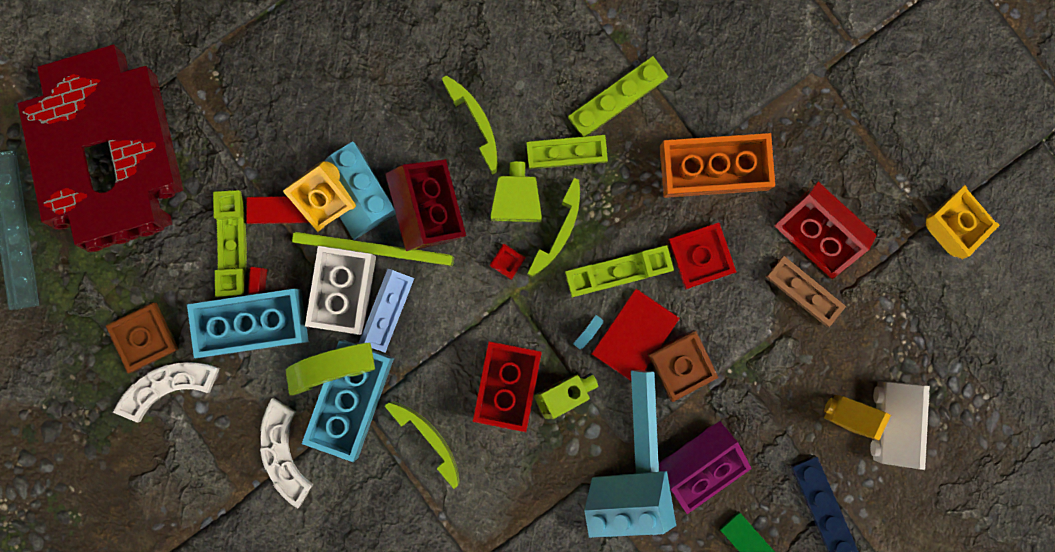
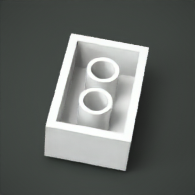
M318 246L305 326L362 334L366 323L376 256L368 253Z

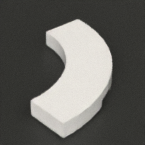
M196 362L176 363L157 368L147 373V375L128 388L117 403L113 413L135 422H141L150 406L170 392L181 389H194L209 393L220 368Z
M271 398L261 424V457L264 468L274 483L273 486L283 498L298 509L314 484L299 472L290 454L289 429L296 411L275 398Z

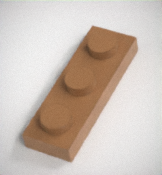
M782 256L765 276L826 327H830L846 307L785 256Z

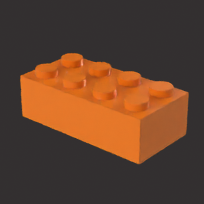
M771 133L664 140L660 145L664 198L768 191L775 187Z

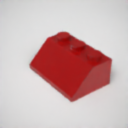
M819 181L805 192L775 224V227L831 279H834L869 251L877 236Z

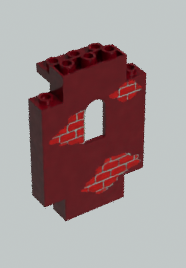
M114 44L38 66L43 96L17 104L41 222L57 230L71 227L74 245L87 252H97L113 244H124L139 236H151L163 231L166 226L173 225L170 214L160 208L158 198L168 199L174 197L175 193L184 190L157 75L146 65L129 70L125 54ZM108 141L116 174V182L111 190L99 193L92 187L84 148Z

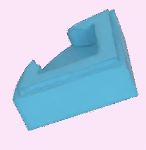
M595 315L573 344L577 348L583 349L601 327L603 320Z

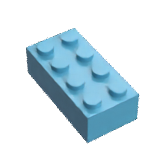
M300 289L187 304L194 358L309 342L307 326H305L306 318L302 290Z
M340 340L336 349L357 344ZM372 350L375 370L323 383L302 444L351 462L357 460L394 358Z

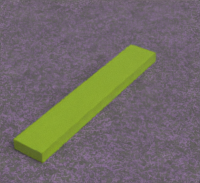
M299 232L293 233L292 242L297 244L323 246L453 266L454 263L453 255L422 250L406 251L405 248Z

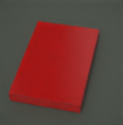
M635 289L591 354L631 381V370H645L651 362L648 353L662 346L680 318L638 289Z

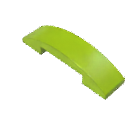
M448 76L442 77L443 84L455 107L464 102L466 103L487 144L479 147L480 153L492 175L497 173L496 144L485 113L475 98L462 85Z
M573 179L562 201V205L570 208V211L550 253L548 254L539 249L527 275L533 277L545 269L556 258L567 242L579 209L580 185L578 179Z
M240 190L213 192L214 218L217 220L218 270H215V297L244 296L247 243L242 194Z
M666 245L606 262L565 271L571 297H576L672 272L674 268L668 246Z
M362 343L328 351L289 366L286 369L289 395L312 390L314 386L342 377L357 376L375 370L371 343Z
M394 401L386 404V409L401 427L411 420L444 461L438 465L437 470L455 489L460 482L457 465L449 446L438 430L413 409Z

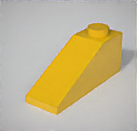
M834 395V398H830L824 409V412H826L824 419L853 433L875 440H880L891 417L890 414L840 395Z

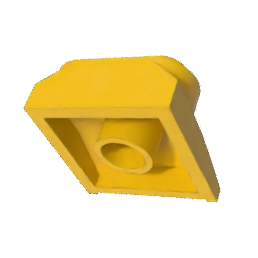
M327 161L319 162L283 190L317 232L348 210L356 207V204L339 181L340 173L338 168Z
M966 185L957 190L937 210L928 214L926 218V226L929 232L947 253L961 259L969 257L999 227L998 222H995L968 191Z

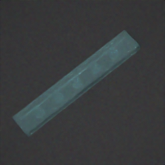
M11 150L0 152V254L9 310H19L39 306L17 153Z

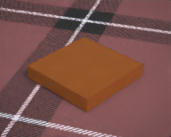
M151 303L106 325L127 373L137 371L179 350L157 303Z
M692 330L648 353L649 359L671 402L719 378L696 330Z

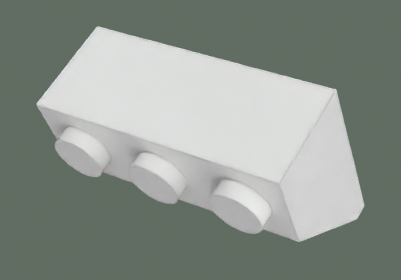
M878 381L873 394L876 409L890 414L891 417L880 440L874 439L871 442L870 450L874 461L882 464L925 470L930 386Z

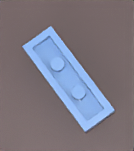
M387 269L360 338V344L371 343L373 349L386 353L414 278Z

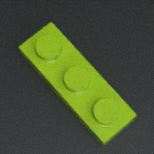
M605 135L527 142L529 170L608 162Z

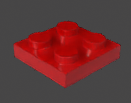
M719 222L668 240L685 290L736 273Z

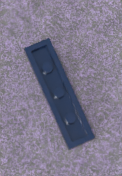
M814 455L791 465L827 552H859L818 457Z

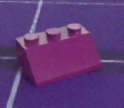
M721 421L706 428L702 434L692 441L685 443L682 448L671 456L665 457L659 463V472L667 471L670 491L686 514H689L752 469L738 441Z

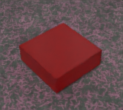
M503 243L489 266L512 280L526 257Z
M250 268L249 294L265 293L267 269Z

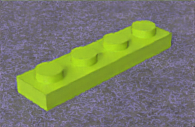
M652 56L568 116V119L581 137H587L667 80L668 75L654 56Z

